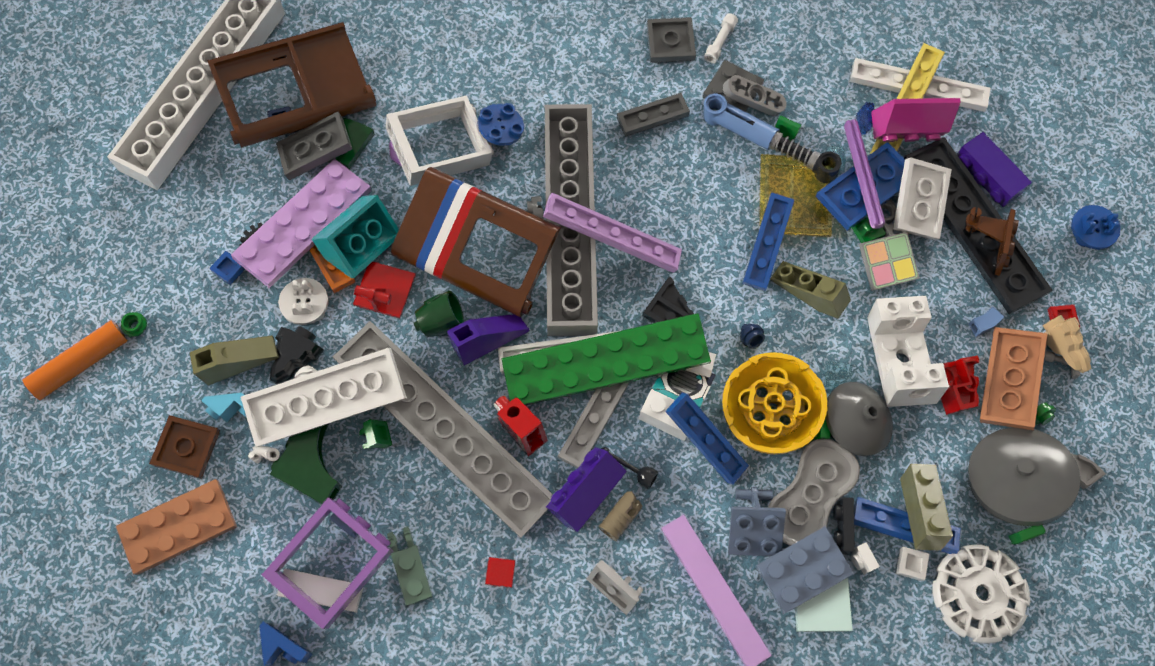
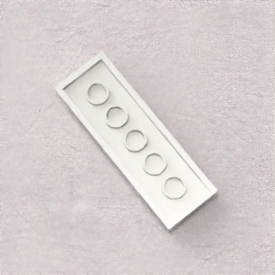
M386 348L241 396L255 447L407 398L391 348Z

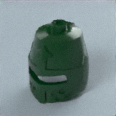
M448 290L427 299L415 311L417 321L413 323L415 329L424 333L427 338L447 335L448 330L464 322L463 311L458 297Z

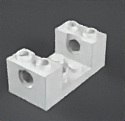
M926 296L876 299L867 317L887 407L937 404L949 388L943 363L931 364L923 334L932 318ZM896 354H905L909 361L901 362Z

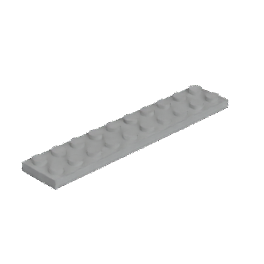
M369 321L333 356V359L338 364L386 348H391L407 398L384 405L383 407L513 532L522 538L548 510L546 506L549 504L553 494L381 330Z

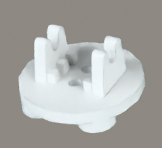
M300 278L293 280L284 287L280 293L278 303L281 313L288 322L307 325L323 319L329 299L327 291L321 283L310 278Z

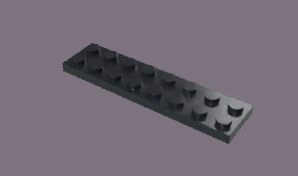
M945 137L904 156V159L914 158L952 169L943 219L1008 314L1035 302L1053 291L1015 236L1013 238V242H1015L1012 257H1010L1008 267H1003L1000 276L995 275L1000 242L978 230L971 233L972 228L968 232L966 230V218L974 207H976L975 212H977L978 208L982 210L980 216L1002 218Z

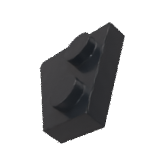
M668 277L646 307L642 316L653 323L694 313L688 308L687 301L683 295H680L676 289L674 280Z

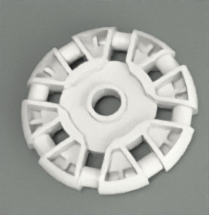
M984 545L963 546L957 554L946 555L936 569L938 575L936 580H933L932 585L935 606L940 608L944 616L942 619L946 625L961 637H971L974 642L996 643L1002 641V638L1007 635L1010 637L1014 635L1024 624L1027 618L1025 614L1026 608L1030 606L1029 586L1026 579H1023L1018 570L1020 568L1003 552L999 550L995 552L990 550L989 546ZM965 560L971 565L968 569H965L962 563ZM987 560L992 561V569L985 567ZM1009 575L1013 584L1009 586L1004 576ZM949 576L956 579L952 585L947 584ZM979 585L985 587L988 591V598L985 601L979 599L976 594V589ZM1009 599L1016 603L1014 609L1007 607ZM955 600L960 610L954 612L949 602ZM1000 618L1001 626L997 627L993 619ZM971 620L979 621L977 628L970 626Z

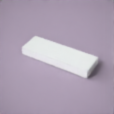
M284 569L283 571L284 575L317 604L331 607L351 583ZM363 588L344 610L357 613ZM278 590L277 596L287 598Z

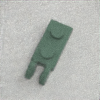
M407 526L403 528V536L409 548L399 551L397 538L393 532L387 533V538L391 542L390 548L393 550L391 557L405 604L410 606L433 598L418 547L414 544L410 528Z

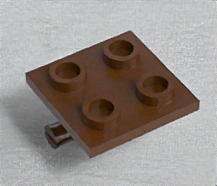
M976 207L971 209V213L967 215L966 230L970 232L972 228L971 233L978 230L1000 242L995 275L1000 276L1003 267H1008L1010 257H1012L1015 242H1013V238L1016 235L1019 220L1014 219L1016 210L1011 209L1007 220L980 216L982 210L978 208L977 212H975Z

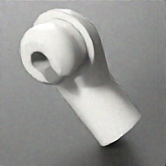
M254 446L248 455L256 464L260 463L263 458L276 461L280 457V453L276 448L268 446Z

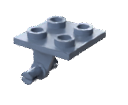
M751 487V489L736 488V500H751L752 507L731 506L728 555L773 556L782 551L786 509L760 507L759 500H772L773 490H758L757 487Z

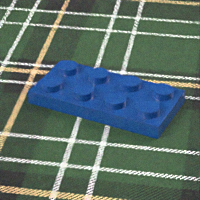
M888 142L867 156L881 206L899 194L905 159ZM855 166L822 188L815 196L847 231L868 216Z

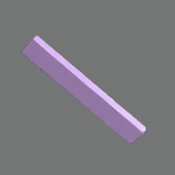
M551 193L549 195L543 215L544 218L672 273L678 270L682 249L557 194Z
M682 515L662 527L663 534L744 666H756L772 656L686 517Z

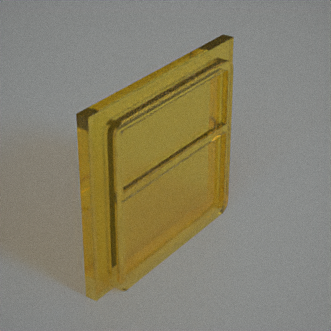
M761 154L759 228L772 192L794 199L784 234L831 237L832 214L815 197L817 192L828 184L818 181L812 169L804 166V163H798L797 159L793 161L792 157L787 158V156ZM823 166L826 169H831L829 166Z

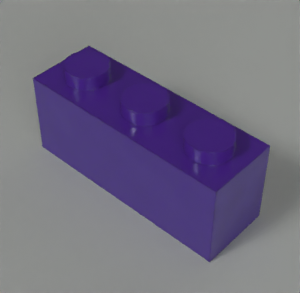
M984 132L963 145L957 153L977 184L983 186L990 194L992 200L999 203L1002 207H1005L1020 196L1032 183Z
M595 447L585 455L584 461L578 469L568 476L567 482L563 487L552 495L546 508L566 527L578 532L627 471L608 451Z

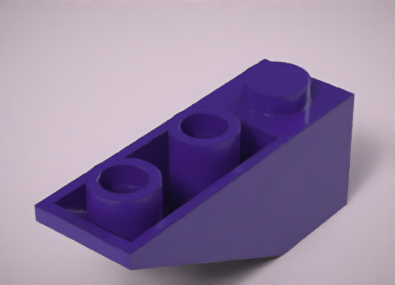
M510 314L469 319L448 330L447 333L453 350L465 366L528 333L530 330L521 317Z

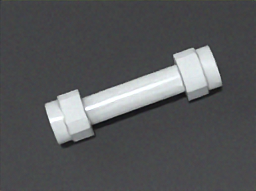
M729 13L724 17L721 24L722 28L713 45H709L704 55L706 61L713 64L719 59L723 43L729 32L734 31L738 22V18L734 14Z

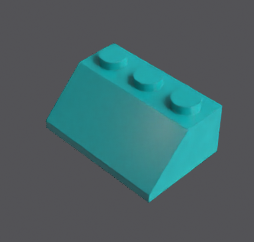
M378 195L361 196L311 240L324 259L350 278H355L393 244L399 228Z

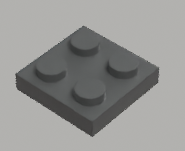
M692 17L647 19L650 63L695 61L696 50Z
M724 60L705 89L702 98L705 99L711 94H721L725 97L727 103L746 112L749 106L732 100L725 95L723 91L724 82L734 75H739L760 85H763L765 79ZM751 90L750 94L753 100L758 93Z

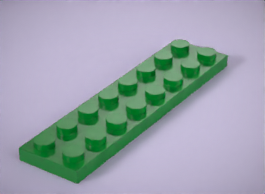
M699 313L501 358L509 399L512 401L514 398H518L525 406L711 363Z

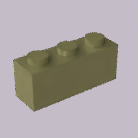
M911 463L900 478L915 550L941 551L953 537L936 464Z

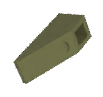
M782 261L770 278L772 282L812 308L839 319L851 301L846 283Z
M272 335L212 343L189 352L193 374L208 386L279 358Z

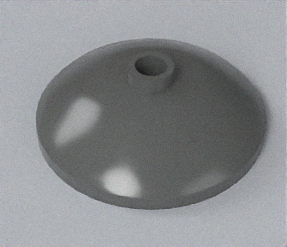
M846 382L831 391L827 398L825 419L828 429L837 443L848 452L858 456H872L884 450L888 446L893 434L892 416L884 399L873 388L860 382Z

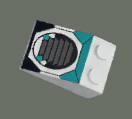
M686 369L659 375L640 411L639 420L685 441L687 436L665 411L681 393H687L698 407L701 408L716 375L711 373L709 378L686 371Z

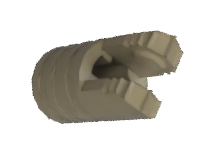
M632 491L626 492L598 526L604 534L616 542L642 509L641 502L636 500L637 498Z

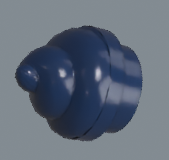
M743 324L740 332L742 344L749 348L760 346L765 340L762 327L758 324Z

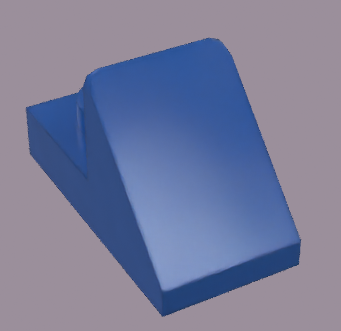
M264 621L260 624L264 666H272L283 650L285 652L282 656L296 665L298 661L307 663L312 656L311 652L271 624Z

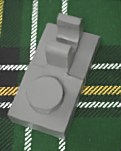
M602 559L586 578L626 615L640 600L638 597L643 592L641 586L634 590L629 585L632 580L631 577H626L623 580Z

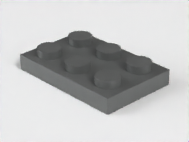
M339 112L276 142L284 175L289 181L352 150L343 117Z

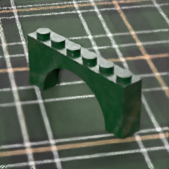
M329 424L290 436L286 443V450L281 457L273 462L270 473L279 482L320 505L327 498L334 500L342 488V485L329 475L323 461L322 445Z

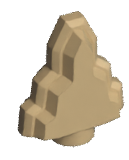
M1059 315L1042 325L1046 330L1044 333H1048L1046 345L1054 353L1062 355L1068 365L1074 370L1084 373L1091 369L1089 353L1083 346V335L1080 332L1079 322L1076 317L1065 320L1062 315Z

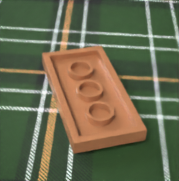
M994 327L980 423L1034 431L1048 333Z
M214 479L118 524L116 528L132 572L138 575L237 528L222 487L219 481Z

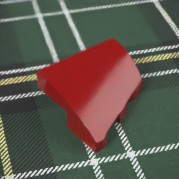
M978 355L943 363L949 388L941 397L946 415L979 406V396L977 394L979 377L974 376V364L979 363Z

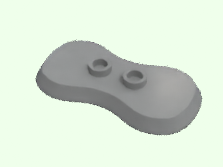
M817 439L807 445L801 454L798 471L794 480L785 490L777 494L768 505V508L786 509L783 542L789 546L824 526L827 528L829 514L834 504L857 484L860 474L858 460L837 442L830 439Z

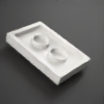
M914 158L905 159L894 230L932 240L940 239L952 169Z

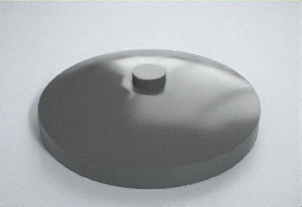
M1012 427L989 434L977 444L971 454L968 465L969 486L979 504L993 516L1015 525L1039 526L1059 519L1073 506L1080 489V471L1071 452L1056 438L1035 429L1033 431Z

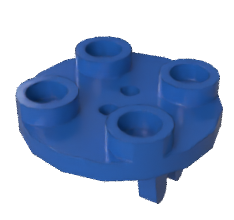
M510 103L492 104L482 108L477 122L478 129L488 142L499 146H506L516 143L521 138L524 131V123L520 114L515 110L514 105Z
M1088 205L1079 209L1073 215L1071 221V229L1078 245L1096 250L1112 246L1120 236L1121 226L1117 219L1118 214L1112 213L1110 210L1098 205Z

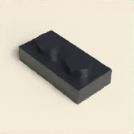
M843 497L833 508V518L837 520V531L834 532L833 539L841 553L849 555L855 551L854 498Z

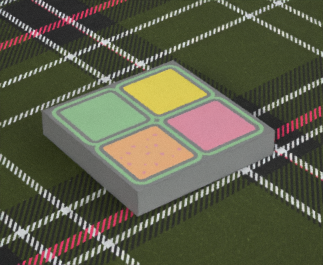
M907 232L859 244L871 291L919 279Z

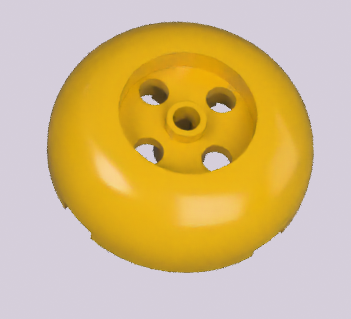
M763 353L749 358L731 373L724 387L722 407L729 429L744 445L765 454H786L804 447L818 434L826 417L827 395L821 379L809 368L808 364L788 354ZM765 388L768 394L766 397H759L757 390ZM785 391H789L793 395V399L786 401L782 394ZM770 404H776L778 406L777 409H771ZM761 412L764 414L765 419L760 422L756 421L754 414ZM788 416L791 420L790 424L784 425L779 421L780 417Z

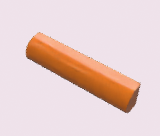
M110 320L23 378L22 381L35 398L42 400L128 340L117 324Z

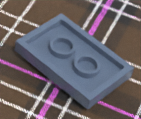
M826 526L756 565L758 572L783 614L854 574Z

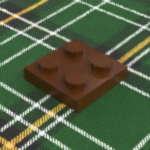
M169 415L149 464L202 480L220 430Z

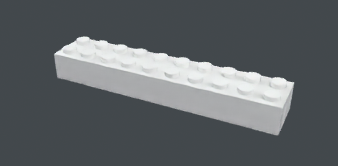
M225 0L107 156L118 171L156 190L160 188L222 102L207 60L263 45L285 15L280 0ZM236 81L230 82L227 87L229 91L236 83Z

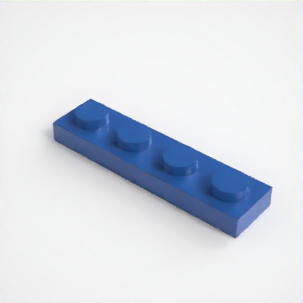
M771 192L742 284L763 291L767 290L794 199Z
M681 393L665 411L728 484L733 485L749 467L687 393Z
M857 497L854 503V525L914 543L906 511ZM951 525L953 537L941 552L957 554L959 552L961 528Z

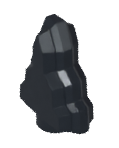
M300 326L297 327L295 332L283 327L279 329L275 337L278 341L276 349L279 358L275 359L271 366L270 381L275 384L283 383L293 375L296 369L305 367L311 360L316 361L320 357L324 349L313 342L316 338L313 333Z

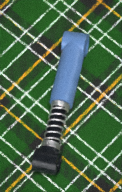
M711 94L705 98L703 118L708 124L720 125L766 150L781 151L782 155L787 154V158L792 157L793 161L797 159L798 163H804V166L812 169L816 179L821 183L828 184L837 178L842 164L838 154L831 151L824 153L812 152L811 148L808 150L805 148V145L803 147L800 146V142L796 144L794 139L791 141L788 137H783V134L779 133L780 129L727 103V100L721 94ZM823 166H829L832 169H826Z

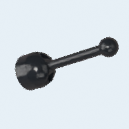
M608 447L601 448L608 451L621 465L635 472L638 483L648 490L651 488L659 471L648 466L638 469L611 453Z

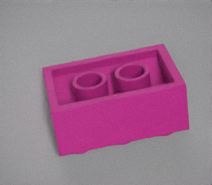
M960 98L893 99L871 111L874 139H883V142L886 143L895 142L898 139H904L905 142L918 141L919 138H926L928 142L940 140V136L949 133L961 103Z

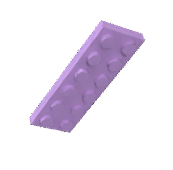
M336 159L332 160L231 254L233 260L270 288L315 245L311 239L361 196H366L371 191L370 185Z

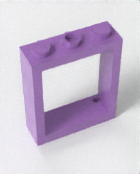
M327 498L262 573L266 580L322 629H329L393 553V550L388 547L391 542L381 533L375 536L368 530L371 525L360 515L354 518L348 512L351 508L340 498L336 501ZM332 511L374 547L377 553L326 612L280 570Z

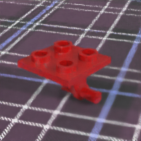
M371 262L366 268L360 286L356 285L354 295L356 297L353 306L400 319L416 273Z

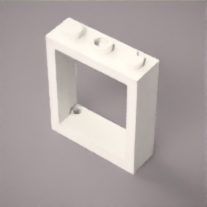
M467 95L387 114L386 130L410 186L419 184L424 172L429 167H433L448 175H454L490 165L494 150L492 149V144L479 132L476 109L473 107V104H470ZM460 116L476 153L419 167L404 130Z

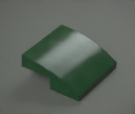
M343 117L352 150L334 159L350 170L375 133L372 128Z

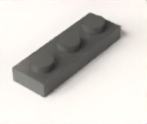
M678 93L617 113V120L624 136L627 137L688 117L690 110L682 93Z

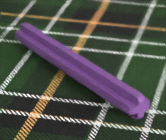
M855 119L847 120L844 124V129L870 226L873 229L881 228L885 224L859 125Z

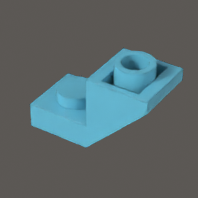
M243 393L205 396L201 400L208 406L205 411L216 421L221 417L224 421L228 422L237 411L246 417L241 396H244Z

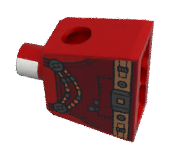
M501 396L495 401L494 407L498 410L497 416L502 427L528 457L548 441L542 422L518 398L509 401L506 396Z

